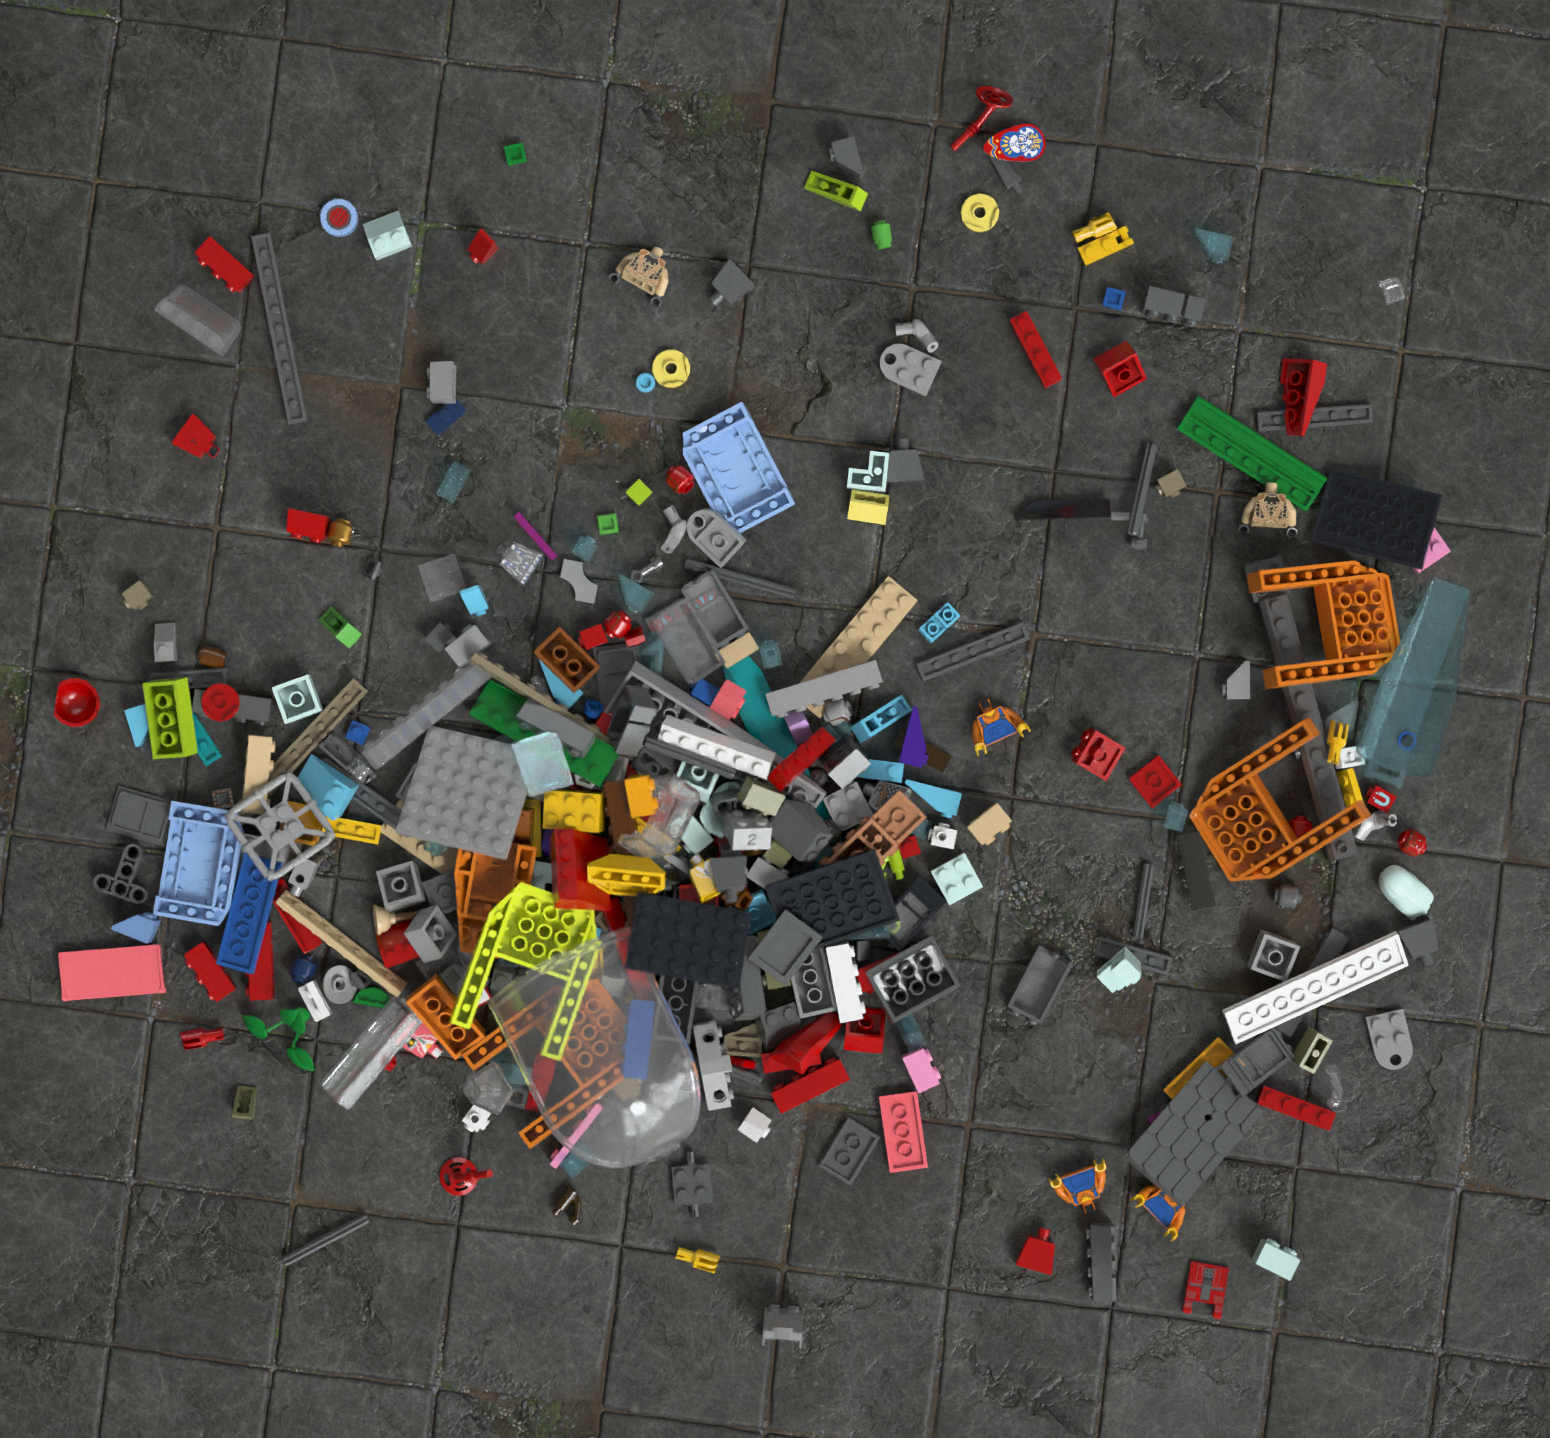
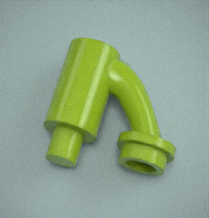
M898 850L893 856H887L884 859L885 863L881 866L882 870H884L886 863L889 861L891 872L895 873L897 880L904 878L902 871L905 870L900 850Z

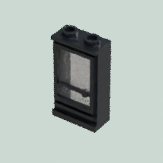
M917 875L894 900L900 921L874 929L872 932L879 938L883 936L888 940L886 945L894 952L896 949L901 952L947 901L923 878Z

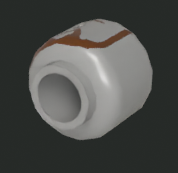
M843 699L827 703L825 711H823L825 721L830 722L833 726L849 722L853 715L850 703Z

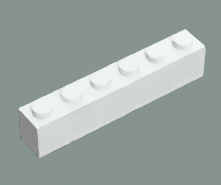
M669 715L666 716L657 739L767 779L776 756L774 752Z

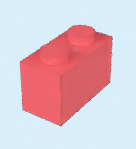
M726 679L710 709L727 720H730L731 717L735 719L746 700L743 698L746 690Z

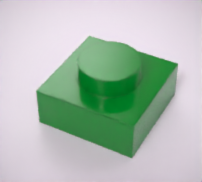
M523 142L504 146L508 166L527 162Z

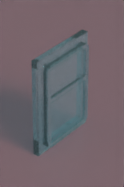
M556 730L511 743L530 797L574 784Z

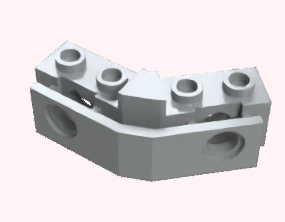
M716 1020L693 1024L708 1110L731 1107V1099H734L732 1088H728V1082H731L729 1072H732L730 1055H726L724 1043L720 1044L719 1037H723L721 1025L717 1026Z

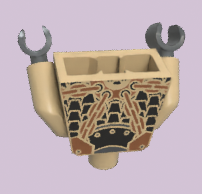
M655 246L651 252L642 249L639 253L634 252L625 256L617 266L616 272L609 275V280L616 275L618 279L615 284H619L621 278L651 295L655 293L656 295L652 297L650 304L652 305L654 299H658L660 301L658 307H660L662 304L661 296H664L668 285V270L664 267L666 262L661 259L663 250Z
M1266 483L1265 493H1258L1256 497L1251 498L1244 508L1242 522L1238 525L1239 532L1241 527H1247L1246 534L1249 533L1250 526L1285 528L1287 536H1289V530L1294 529V534H1298L1295 527L1296 510L1291 501L1286 499L1285 494H1277L1276 483Z

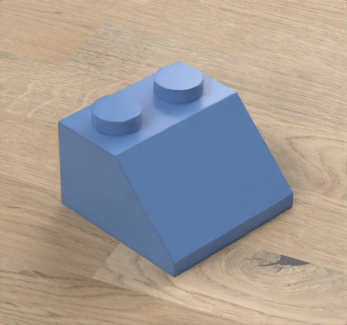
M144 912L113 925L111 930L144 943L153 942L161 920L156 919L157 915H153V913Z

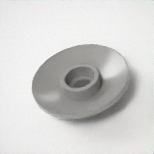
M338 965L330 968L323 978L324 994L331 1002L336 1004L347 1003L354 997L357 990L351 984V974L353 972L346 966Z

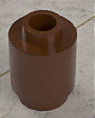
M205 645L204 649L200 648L197 659L200 660V664L218 669V667L223 668L227 653L222 652L223 650Z

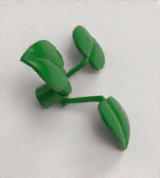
M299 1006L297 1009H281L279 1014L282 1020L271 1027H265L263 1021L255 1016L241 1015L247 1029L254 1036L261 1039L266 1038L267 1032L283 1023L289 1025L296 1032L291 1047L286 1049L289 1059L296 1066L304 1070H315L309 1054L303 1049L296 1047L299 1035L303 1034L306 1030L305 1022L310 1018V1013L305 1008Z

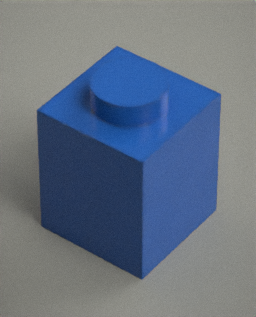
M702 678L699 681L695 679L690 687V690H692L691 695L710 706L720 691L719 688Z

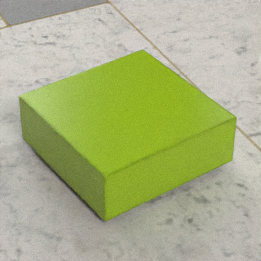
M640 479L626 491L638 506L653 493Z

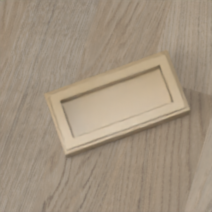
M749 632L725 648L717 651V654L727 669L759 650V647Z

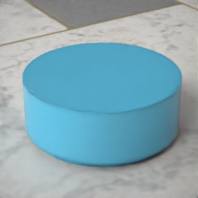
M642 373L636 379V386L639 391L647 393L653 390L655 380L651 374Z

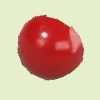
M69 678L60 682L56 694L54 717L62 724L70 727H81L90 723L97 716L100 708V697L96 689L88 681L80 678Z

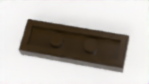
M901 729L892 745L901 751L906 731ZM925 742V753L929 754L926 764L943 773L952 756Z

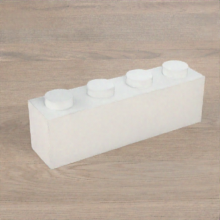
M848 941L827 945L826 951L840 1023L863 1019L862 1014L866 1013L864 1002L859 1000L862 990L860 983L856 984L855 976L859 974L857 964L853 965L851 957H855L853 945L849 946Z

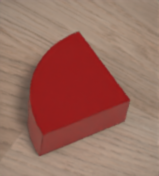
M730 1056L731 1064L755 1069V1061Z

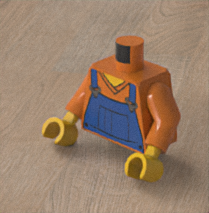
M989 699L978 703L983 714L976 717L971 733L976 756H979V750H984L985 754H987L986 746L1019 732L1024 737L1022 733L1024 729H1028L1031 732L1029 726L1023 722L1020 716L1008 707L1002 708V706L993 709Z
M1102 1159L1103 1162L1101 1164H1096V1160H1094V1165L1062 1176L1055 1174L1057 1178L1054 1181L1048 1178V1181L1061 1199L1067 1203H1073L1074 1206L1082 1204L1084 1212L1090 1213L1096 1210L1093 1199L1099 1198V1193L1104 1189L1106 1180L1105 1160Z
M1154 1184L1146 1186L1138 1195L1130 1198L1131 1201L1135 1199L1138 1201V1204L1135 1206L1136 1208L1143 1205L1168 1229L1164 1233V1237L1170 1233L1172 1235L1171 1242L1177 1238L1178 1230L1184 1219L1185 1204L1182 1207L1178 1206Z

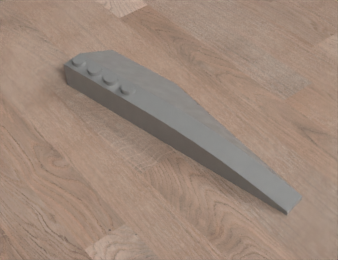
M637 661L604 710V713L613 716L608 711L615 712L626 684L644 687L648 689L657 709L656 716L650 723L649 733L645 735L644 740L647 737H651L654 733L659 736L661 726L666 716L669 715L774 752L733 722L727 720ZM777 753L769 775L784 760ZM736 769L734 778L744 782L747 772ZM803 773L782 790L784 795L792 797L793 800L812 804L815 808H817L827 793ZM767 779L768 785H771V786L775 787V786Z

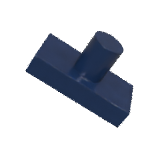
M456 399V403L443 405L425 422L440 436L467 410Z

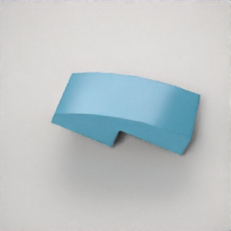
M947 602L918 631L931 644L960 617V614Z

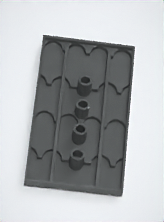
M1207 1061L1198 1068L1123 1155L1129 1163L1180 1207L1190 1199L1264 1112L1246 1095L1236 1098L1235 1095L1238 1091L1234 1085L1229 1086L1225 1082L1226 1078Z

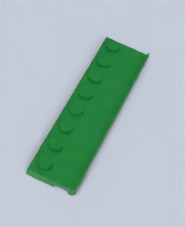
M1199 395L1176 429L1265 487L1266 483H1276L1277 494H1285L1286 499L1290 500L1293 505L1304 512H1307L1320 489L1327 481V477Z
M489 679L488 684L469 713L471 717L601 788L612 770L613 764L620 756V754L615 753L612 746L595 737V743L585 758H575L563 748L558 749L550 741L538 738L532 731L521 729L517 723V714L527 700Z

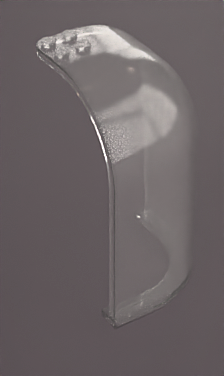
M629 926L577 945V949L568 953L565 950L526 971L527 975L522 979L520 977L515 978L487 1001L550 1131L566 1149L577 1157L594 1165L608 1168H625L642 1162L648 1164L655 1161L658 1156L663 1158L670 1155L671 1151L679 1148V1144L692 1133L700 1111V1085L694 1059L653 974L624 969L631 931Z

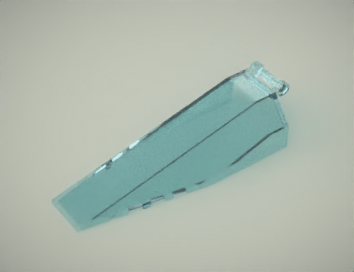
M1435 577L1433 578L1381 677L1361 731L1355 752L1368 762L1364 777H1372L1395 785L1397 789H1401L1405 776L1428 777L1433 773L1456 700L1458 672L1461 664V650L1463 649V636L1470 597L1469 589ZM1406 731L1411 732L1403 741H1401L1398 744V737L1401 733ZM1376 765L1398 773V778L1373 770L1374 766Z

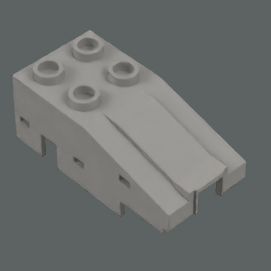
M769 1304V1307H765L762 1346H764L765 1339H785L799 1341V1348H801L803 1310L799 1309V1306H788V1309L780 1308V1305Z

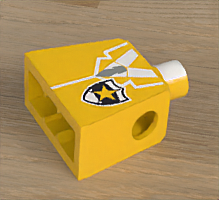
M700 854L690 860L694 868L689 871L697 896L703 904L720 893H716L709 868L710 859L704 862Z

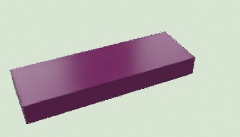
M518 512L514 518L549 559L554 560L558 557L523 515Z

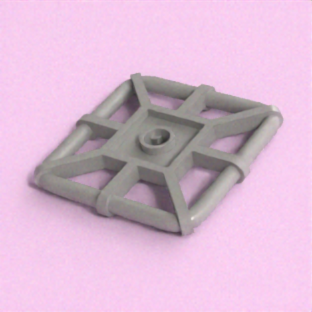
M293 772L279 775L259 790L255 789L253 794L233 806L224 816L228 827L242 845L243 852L249 855L260 873L265 878H268V881L280 878L299 864L307 862L309 857L326 847L335 839L336 835L331 824L317 806L318 802L312 799L301 781L292 774ZM286 781L282 802L270 808L263 795ZM291 782L307 804L296 813L287 803ZM256 800L260 802L266 811L257 819L236 815ZM311 809L326 832L305 828L298 817ZM234 821L255 825L262 836L249 843ZM279 821L285 824L283 827L284 831L275 829L277 826L276 822ZM303 834L324 838L303 853L294 842ZM264 840L273 850L269 870L253 849ZM289 844L297 857L274 871L278 851Z

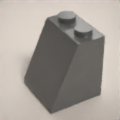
M784 799L776 816L772 815L768 821L772 827L771 836L798 861L813 863L833 836L812 804Z

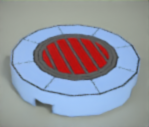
M333 199L323 206L320 212V222L328 234L334 237H343L355 230L358 224V213L351 202L345 199Z

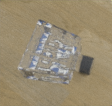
M516 542L513 543L511 548L500 543L495 553L504 558L500 565L523 586H525L544 556Z

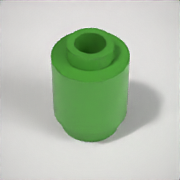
M885 220L874 222V226H871V232L876 249L892 247L891 242L893 241L890 224H886Z

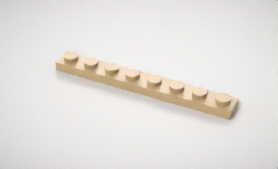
M285 890L276 901V904L282 910L306 926L313 934L324 940L327 945L337 950L344 958L355 964L358 969L368 974L375 982L386 988L389 993L398 997L408 984L390 969H386L381 962L297 897L289 893L288 890Z

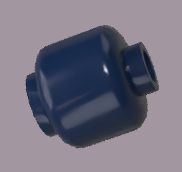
M307 955L295 957L288 971L291 979L303 985L305 982H310L317 969L316 964L313 963L314 959Z

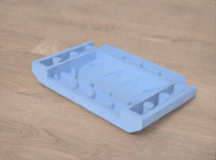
M743 402L683 433V456L710 508L718 512L739 533L795 505L790 490Z
M171 801L168 819L171 821L159 894L155 898L153 915L215 926L221 924L231 908L242 847L228 827L226 819H224L225 813L229 810ZM234 821L244 835L241 822Z

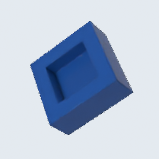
M1107 287L1102 306L1121 311L1126 292Z
M352 720L345 738L364 745L371 727Z

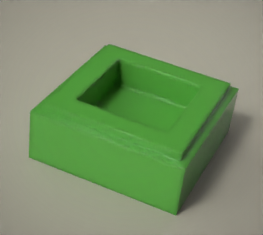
M616 513L597 516L600 535L619 533Z

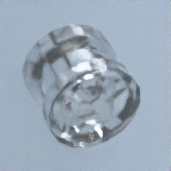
M359 759L355 768H351L349 772L364 783L366 777L374 771Z

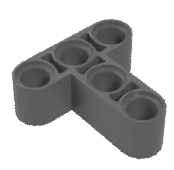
M750 773L746 774V778L750 777L755 780L760 778L758 781L768 784L767 779ZM740 789L717 792L710 798V805L721 816H725L726 813L732 811L751 812L752 810H757L754 808L749 810L743 807L741 801L737 803L739 800L737 795Z
M136 843L127 845L121 857L116 875L112 876L105 873L97 875L93 880L95 889L133 903L146 902L149 898V890L142 885L134 883L144 854L143 847ZM132 847L138 849V855L135 858L129 853ZM125 865H129L132 868V873L129 876L123 872ZM101 877H105L108 881L105 888L99 885ZM119 883L124 884L126 887V891L123 894L117 891ZM138 889L144 893L142 900H138L135 897V892Z

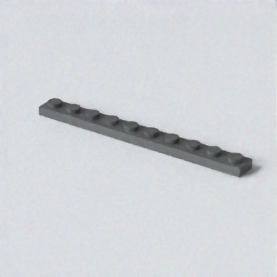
M271 233L251 236L287 421L289 425L306 422L308 419Z

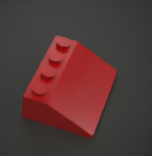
M555 828L550 836L554 909L611 911L610 894L598 888L594 883L588 882V864L608 855L607 839L575 829Z

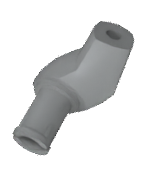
M914 319L912 322L895 324L896 336L915 335L929 353L938 348L936 339L921 320Z
M674 505L663 511L671 524V529L661 546V550L668 554L674 551L687 528L686 520L681 519Z
M1374 811L1370 813V818L1355 826L1352 833L1354 837L1364 841L1372 830L1380 829L1383 826H1395L1397 822H1391V820H1397V817L1394 814Z

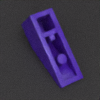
M913 706L899 762L922 768V764L926 765L929 754L925 753L926 746L918 709Z

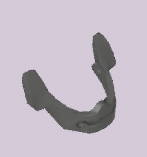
M655 852L643 855V857L650 858L666 872L668 877L665 881V889L662 891H670L673 886L681 884V880L672 863L658 856Z

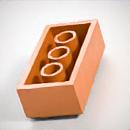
M436 973L407 996L406 1004L456 1060L483 1039L486 1030L475 1017H473L470 1029L449 1022L457 997Z

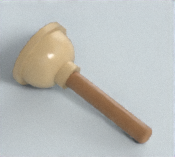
M373 905L376 934L381 935V933L386 932L391 927V924H395L396 921L414 919L419 911L395 914L394 912L389 913L384 907Z

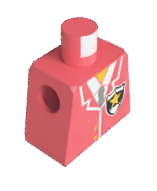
M418 1016L395 1042L420 1058H423L428 1052L437 1059L444 1051L436 1044L437 1038Z

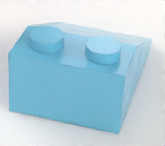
M313 754L310 755L298 776V779L312 799L318 802L317 806L321 812L333 821L342 816L359 787L357 783Z

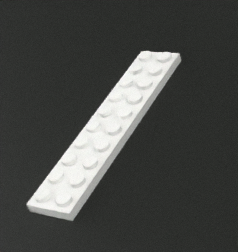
M1394 931L1223 1009L1222 1011L1233 1042L1238 1044L1408 966L1399 934Z

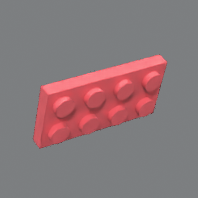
M917 1091L879 1096L890 1173L928 1168Z

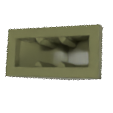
M238 1086L232 1118L252 1119L255 1117L257 1087Z

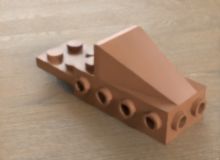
M899 789L869 818L865 816L854 830L849 831L845 836L846 840L842 844L838 842L831 849L833 853L829 857L824 856L817 863L818 867L875 848L882 866L885 863L884 859L889 855L893 856L899 850V844L927 816Z

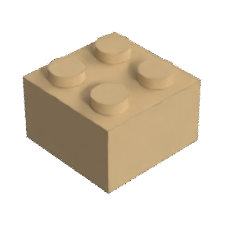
M994 803L968 824L966 828L980 845L984 843L989 845L996 839L994 837L995 834L999 831L1004 833L1011 827L1009 823L1012 820L998 803Z

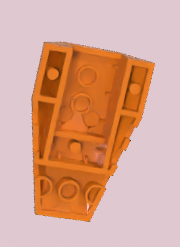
M512 842L507 860L458 849L454 875L460 952L473 954L489 912L520 882L531 885L537 847Z

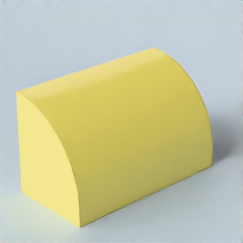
M852 489L847 519L885 525L890 495Z

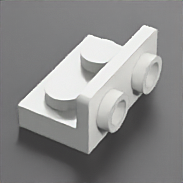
M316 980L298 988L315 1022L333 1014Z

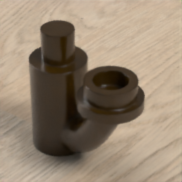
M567 1186L554 1203L555 1208L552 1210V1213L558 1216L561 1211L565 1212L573 1202L574 1213L569 1214L568 1220L575 1226L581 1224L579 1220L581 1212L579 1193L572 1187Z

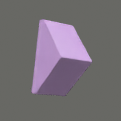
M795 710L788 711V716H784L797 745L809 739L813 733L803 711L795 713Z

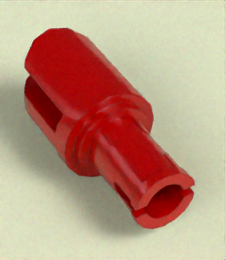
M199 1028L180 1032L184 1050L206 1047L208 1042L225 1039L223 1028L207 1031Z

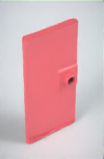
M160 944L58 953L62 1001L165 993L166 991Z

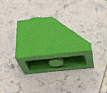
M332 606L319 619L348 648L362 635Z

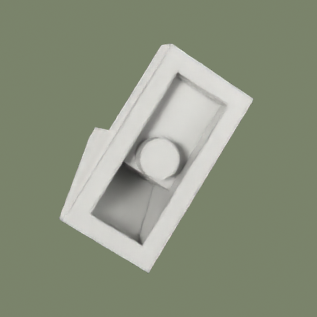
M1363 746L1341 748L1339 764H1335L1336 769L1364 765Z

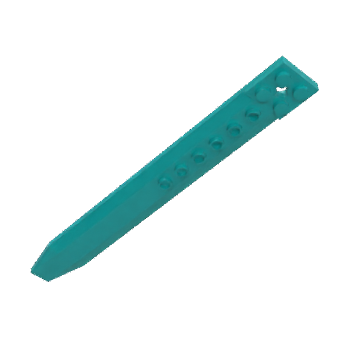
M750 656L727 669L723 664L725 679L746 690L743 696L746 700L739 714L748 733L786 759L798 747L784 717L777 719L776 715L772 716L766 698V694L770 693L771 690L762 671ZM807 768L803 774L811 779V774ZM785 795V800L795 801L792 797ZM822 800L817 808L814 807V809L834 836L838 832ZM839 834L834 837L836 840L827 843L813 861L814 868L819 866L817 863L824 856L829 857L833 853L831 849L838 842L840 844L843 843Z

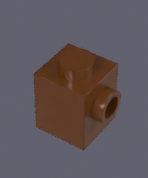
M746 889L738 891L737 901L732 903L726 902L725 893L719 895L725 908L746 911L753 901V897Z

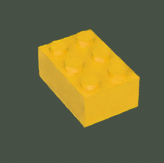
M546 789L544 791L543 828L575 829L594 833L602 832L605 828L606 798H603L602 792Z

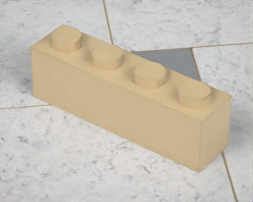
M247 734L248 746L245 753V761L247 762L244 768L245 784H243L242 800L253 794L255 789L259 790L272 781V779H269V772H273L274 760H270L271 752H275V741H272L271 736ZM266 793L265 795H263V798L270 806V799L267 798ZM258 800L241 810L243 813H266Z

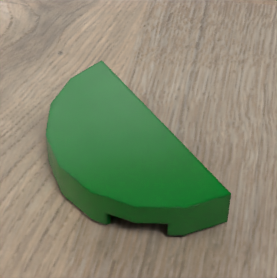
M377 987L362 989L355 995L353 1003L391 1010L389 996Z

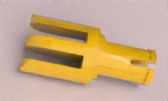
M1108 212L1089 220L1088 225L1072 231L1078 243L1091 236L1098 238L1117 229V226Z
M1335 720L1330 721L1327 744L1330 746L1328 763L1333 761L1332 764H1339L1341 748L1346 746L1349 724L1346 723L1343 727V722L1336 724Z
M681 1247L678 1248L676 1259L690 1262L694 1268L710 1273L716 1272L720 1255L701 1249L694 1252Z

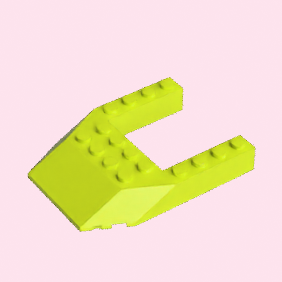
M520 882L489 912L474 948L449 1022L470 1029L495 956L565 980L539 1053L561 1061L599 952L594 910L554 909L553 893Z

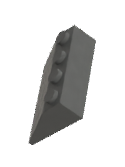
M933 936L926 938L865 972L880 1006L891 1025L960 987Z

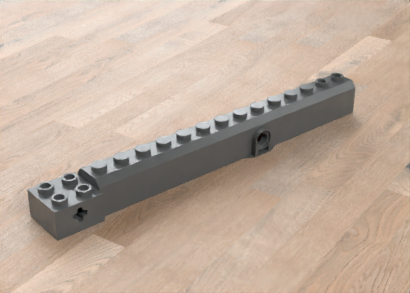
M1282 556L1242 566L1248 592L1247 574L1262 570L1285 568ZM1291 589L1249 593L1251 603H1257L1274 667L1306 663L1287 596L1288 593H1291ZM1312 683L1280 687L1290 727L1292 728L1301 721L1310 718L1320 733L1292 752L1294 760L1302 768L1317 826L1346 809L1334 764H1332L1333 761L1331 763L1327 762L1330 748L1327 744L1328 733L1324 730ZM1352 830L1347 831L1323 847L1327 861H1335L1358 854Z

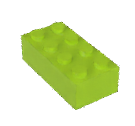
M188 678L158 679L142 683L153 759L188 757L198 753Z

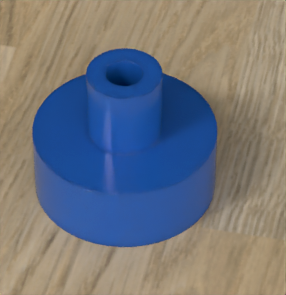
M592 699L586 701L583 708L589 720L599 718L604 710L603 705L599 701Z

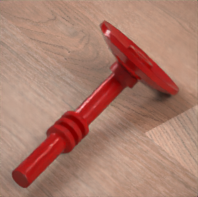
M992 86L977 88L976 96L987 107L977 120L971 122V125L965 128V132L950 145L951 149L956 151L969 137H973V134L977 133L976 131H980V127L994 109L1010 107L1013 103L1012 96L1006 91Z
M455 1157L448 1160L442 1166L440 1183L448 1193L461 1196L471 1192L479 1179L492 1177L493 1172L490 1169L477 1171L475 1165L470 1160ZM457 1162L462 1163V1166H461V1165H456V1166H453L452 1168L449 1167V1166H450L451 1164H453V1163H457ZM460 1168V1171L453 1172L454 1169ZM445 1173L449 1174V1181L451 1182L449 1186H447L444 1179ZM462 1181L464 1182V1184L462 1185H456L457 1183H461ZM466 1185L468 1186V1188L465 1190L455 1191V1188H463Z

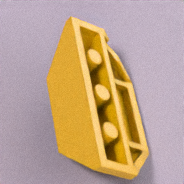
M610 854L588 864V882L594 883L608 894L636 897L637 892L654 895L658 891L665 889V871L647 857Z

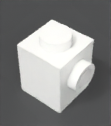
M939 823L938 826L934 825V828L929 830L928 840H931V845L954 849L957 830L949 829L950 825Z
M476 1101L462 1121L465 1123L463 1126L471 1132L474 1130L478 1132L479 1129L484 1130L490 1122L487 1118L492 1112Z
M752 1108L738 1130L757 1143L761 1137L765 1138L769 1133L770 1128L768 1126L772 1120L755 1108Z

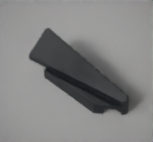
M1090 499L1032 501L1016 517V521L1110 518V500L1102 499L1091 502Z

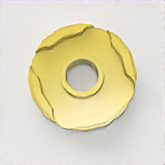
M974 194L967 198L962 205V222L972 231H988L998 220V206L995 200L987 194ZM983 208L985 216L983 218L976 217L974 214L975 209Z
M668 349L658 354L655 358L652 372L660 385L667 388H675L687 381L690 374V364L688 358L683 353ZM670 363L675 364L677 367L674 374L666 372V366Z

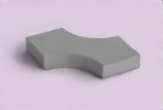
M564 559L560 578L571 583L575 590L576 601L594 604L598 585L591 583L584 575L583 562Z

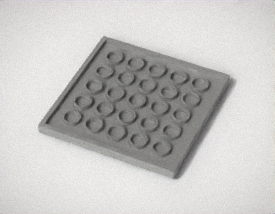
M429 725L395 832L399 835L507 860L539 757L538 752L529 748Z

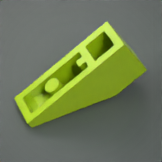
M811 171L804 187L808 191L861 211L868 195L867 192L858 186Z

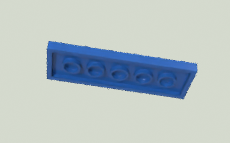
M244 853L216 964L254 974L279 878L268 881V878H265L260 873L247 853ZM259 856L269 870L271 859ZM276 861L274 871L281 868L283 862Z

